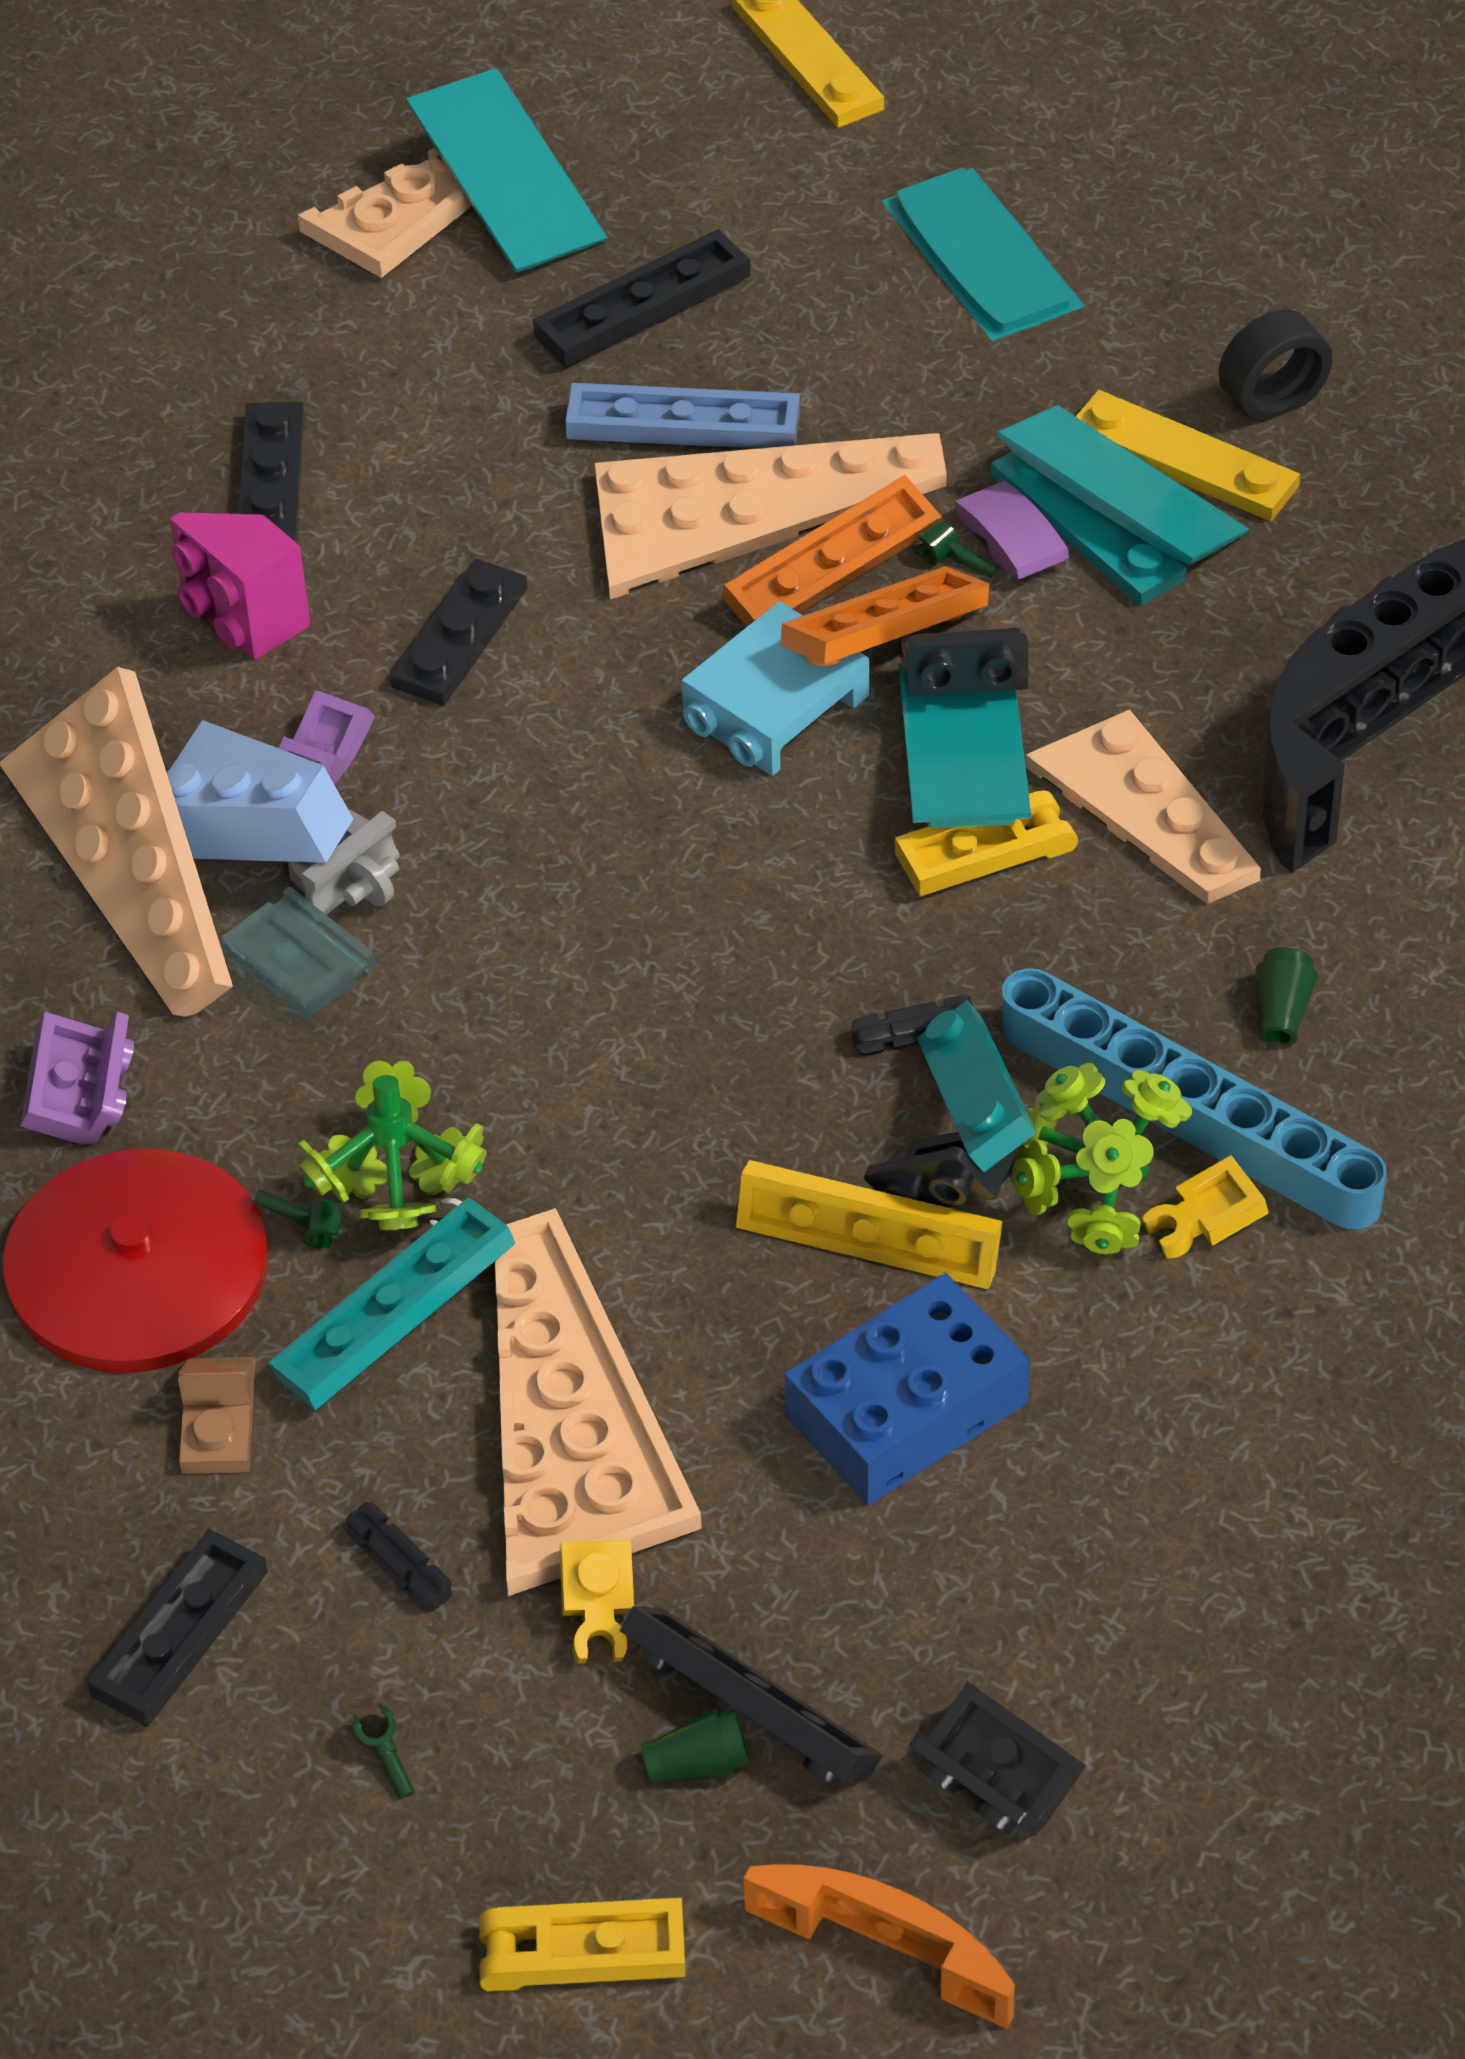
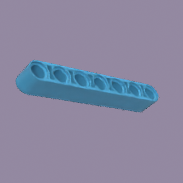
M1022 969L1015 971L1006 978L1002 985L1001 1032L1004 1038L1013 1046L1057 1070L1066 1066L1079 1068L1085 1063H1093L1105 1079V1085L1099 1093L1134 1113L1136 1112L1131 1106L1132 1099L1127 1097L1121 1089L1123 1083L1129 1080V1077L1135 1070H1143L1150 1074L1165 1076L1178 1086L1181 1091V1098L1188 1102L1192 1108V1115L1187 1121H1180L1176 1128L1167 1127L1159 1120L1150 1122L1220 1161L1232 1155L1247 1176L1335 1225L1346 1229H1362L1371 1226L1378 1220L1383 1207L1387 1173L1383 1159L1373 1150L1047 972L1039 969Z

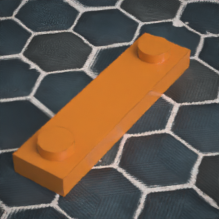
M903 475L726 583L721 598L746 627L778 601L783 602L796 612L802 613L919 540L918 535L934 523L940 522L942 516L909 478Z
M944 566L784 622L781 627L780 646L805 656V660L810 664L818 666L836 665L841 661V658L941 622L960 620L963 614L988 606L989 583Z

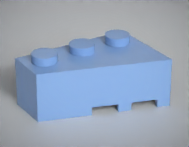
M204 720L201 721L167 772L194 859L327 863L353 821V817L323 765Z

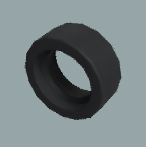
M1289 309L1268 312L1249 322L1233 337L1223 352L1218 368L1220 386L1249 419L1259 422L1271 420L1305 406L1318 394L1327 381L1333 364L1332 347L1301 312ZM1291 349H1295L1287 363L1278 372L1262 382L1256 383L1264 369L1274 359Z

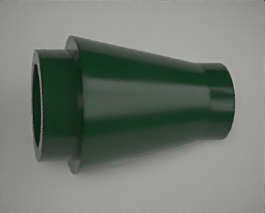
M1287 947L1271 949L1264 954L1263 961L1255 968L1260 1016L1259 1038L1262 1041L1273 1043L1278 1041L1281 1044L1293 1045L1297 1041L1298 1029L1318 981V973L1313 968L1314 961L1312 957L1301 950Z
M715 1707L654 1740L641 1743L644 1763L652 1785L674 1780L735 1776L734 1769L750 1765L746 1742L735 1709L718 1713Z

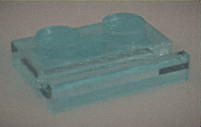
M288 887L283 891L284 898L276 904L272 905L268 902L222 936L224 952L304 1017L310 1019L354 986L355 977L363 971L370 974L375 970L374 952L293 888Z

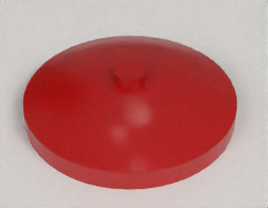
M130 1149L91 1158L66 1169L42 1186L27 1201L12 1224L3 1256L4 1281L10 1305L24 1330L39 1345L57 1357L75 1365L93 1370L119 1373L145 1372L177 1365L208 1351L224 1340L243 1322L254 1307L262 1291L268 1268V1247L261 1214L257 1206L253 1204L254 1200L235 1178L214 1164L192 1155L163 1149Z

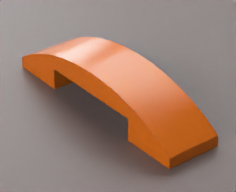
M789 1864L750 1866L743 1878L745 1911L809 1940L822 1917L832 1920L941 1969L942 2000L1006 2029L1010 2025L1014 2017L1015 1984L1000 1963L975 1937L947 1915L926 1902L877 1880L825 1867Z

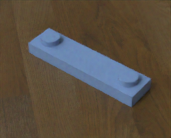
M572 383L565 422L566 438L572 440L758 449L795 446L800 415V393Z

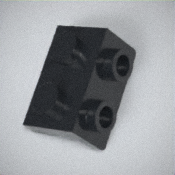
M1020 628L915 634L900 637V656L907 697L1028 689L1029 644L1027 635L1021 633Z
M953 1132L914 1140L905 1158L869 1165L863 1178L876 1191L946 1208L996 1199L1003 1182L1011 1172V1164L1019 1147L986 1172H983L968 1155L959 1133Z
M968 1681L926 1740L916 1734L908 1745L926 1758L919 1768L920 1772L953 1795L961 1784L982 1798L975 1811L1008 1835L1012 1833L1018 1824L1036 1836L1047 1824L1086 1767L1084 1763Z

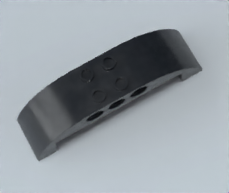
M1465 539L1435 550L1414 562L1394 577L1388 576L1376 585L1372 592L1351 606L1346 605L1338 609L1330 620L1312 633L1290 657L1277 681L1269 716L1263 783V815L1271 845L1281 865L1291 873H1294L1337 842L1345 763L1342 761L1465 676Z

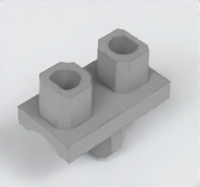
M349 810L353 821L327 863L288 862L290 880L305 893L307 911L318 919L323 918L344 900L349 905L355 906L365 898L373 905L382 907L394 897L393 885L389 878L399 871V866L395 860L400 855L392 838V830L396 828V821L384 811L368 820Z

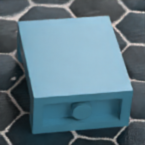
M778 601L682 679L683 717L688 726L699 736L707 737L711 735L728 746L732 755L741 764L747 767H752L755 764L771 776L781 770L780 751L782 747L838 700L854 709L869 696V658L858 652L841 658V661L836 665L818 666L808 663L804 658L805 656L780 646L782 623L803 616L781 601Z

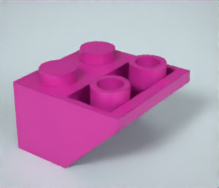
M178 513L170 518L174 543L171 546V554L177 565L180 587L177 589L179 600L192 617L198 618L203 615L211 622L218 637L225 646L232 650L239 647L255 661L310 626L301 548L264 515L217 513Z

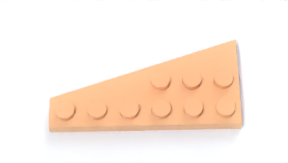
M939 433L595 463L610 600L628 594L630 588L654 580L661 583L679 577V572L707 562L717 564L799 536V531L830 521L903 475H906L922 494L945 487L946 468Z
M116 667L0 761V766L172 1014L186 1017L199 1013L231 989L233 985L136 673Z
M556 1208L506 1224L516 1244L495 1261L508 1596L561 1578L559 1554L561 1542L631 1540V1552L634 1553L702 1529L701 1513Z

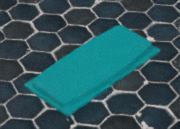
M497 68L406 98L405 102L516 273L535 268L559 257L607 241V235Z
M959 168L898 190L896 196L881 201L991 341L1085 307L1025 230L973 168L968 170Z
M1058 405L997 433V437L1006 442L1007 447L1047 478L1134 535L1185 564L1192 565L1220 551L1229 543L1247 535L1250 530Z
M899 663L913 823L926 822L930 828L1013 825L1016 819L1031 818L1016 690L907 697L902 663Z

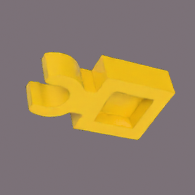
M1232 1155L1176 1186L1179 1204H1163L1153 1207L1144 1214L1142 1221L1148 1234L1155 1233L1163 1228L1175 1230L1172 1234L1165 1236L1159 1241L1163 1255L1166 1259L1184 1255L1190 1249L1193 1239L1202 1233L1211 1245L1214 1246L1269 1213L1265 1198Z
M631 1540L561 1542L559 1554L562 1616H582L583 1624L578 1628L572 1643L574 1660L577 1664L586 1663L588 1658L587 1641L594 1636H602L608 1639L612 1645L613 1662L622 1661L627 1650V1637L619 1631L621 1626L614 1621V1615H627L631 1608L634 1607Z

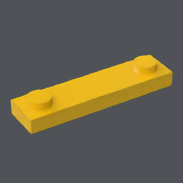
M732 0V8L837 128L884 110V96L798 0Z
M1099 389L1076 416L1174 481L1268 521H1272L1300 484V473Z
M749 1160L741 1175L736 1228L939 1277L946 1272L955 1282L989 1289L996 1271L1002 1221Z

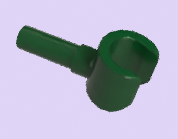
M946 522L934 523L918 535V539L923 543L915 548V553L932 566H935L948 556L957 563L961 562L990 578L998 570L997 565L959 544V538L955 530Z
M261 1189L257 1191L253 1204L304 1225L302 1238L306 1246L331 1248L332 1238L339 1234L342 1219L341 1211L336 1203L330 1200H318L312 1202L308 1207Z
M378 1704L381 1714L387 1721V1730L383 1736L376 1739L367 1737L362 1732L360 1721L356 1715L353 1718L352 1729L358 1741L373 1747L400 1800L414 1794L415 1791L397 1754L398 1750L392 1739L396 1727L394 1714L386 1706Z

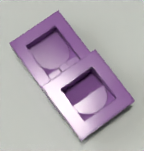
M1002 481L955 501L959 519L966 527L987 540L990 557L999 567L1017 579L1024 578L1069 559L1067 546L1049 521L1027 497L1008 482Z
M315 690L294 739L284 736L279 749L323 765L335 785L355 758L375 716L365 707Z

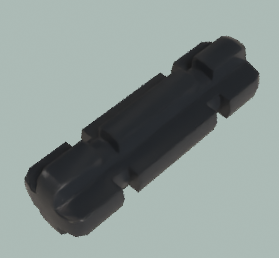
M963 994L943 999V1005L938 1007L935 1001L885 1011V1018L878 1019L877 1014L858 1017L852 1021L851 1025L853 1043L858 1053L862 1055L884 1051V1044L888 1043L892 1044L893 1049L918 1044L917 1038L926 1031V1028L936 1016L945 1011L956 1009L966 1000L972 1006L973 1003L969 996Z
M365 1502L357 1510L350 1512L346 1518L348 1535L362 1549L367 1546L371 1549L368 1555L402 1590L409 1588L412 1591L409 1597L423 1611L432 1612L451 1598L453 1594L451 1580L436 1565H427L430 1559L396 1524L386 1523L389 1517L376 1504Z

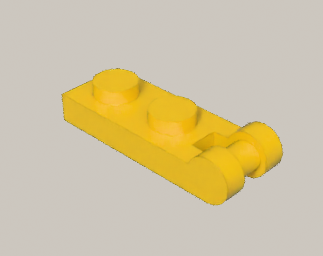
M1042 790L1029 794L1031 818L1016 819L1013 825L948 828L926 827L895 837V855L919 897L1043 856L1050 859L1074 851L1078 844V837L1070 823L1059 819L1060 807L1049 791ZM1025 826H1028V827H1030L1031 829L1026 830L1024 827H1025Z
M682 1898L498 1907L484 1911L479 1917V1939L481 1943L487 1946V1956L480 1961V1986L485 1991L519 1990L522 1986L686 1977ZM537 1939V1951L516 1952V1944L522 1940Z

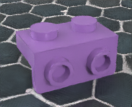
M116 1011L104 1030L48 1012L43 1013L36 1026L20 1127L78 1144L96 1145L107 1125L111 1127L117 1126L122 1116L127 1096L126 1090L118 1088L120 1076L123 1077L125 1075L134 1049V1041L126 1038L128 1014Z

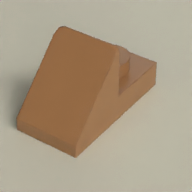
M255 1357L187 1359L178 1372V1383L183 1403L180 1447L182 1474L250 1472Z

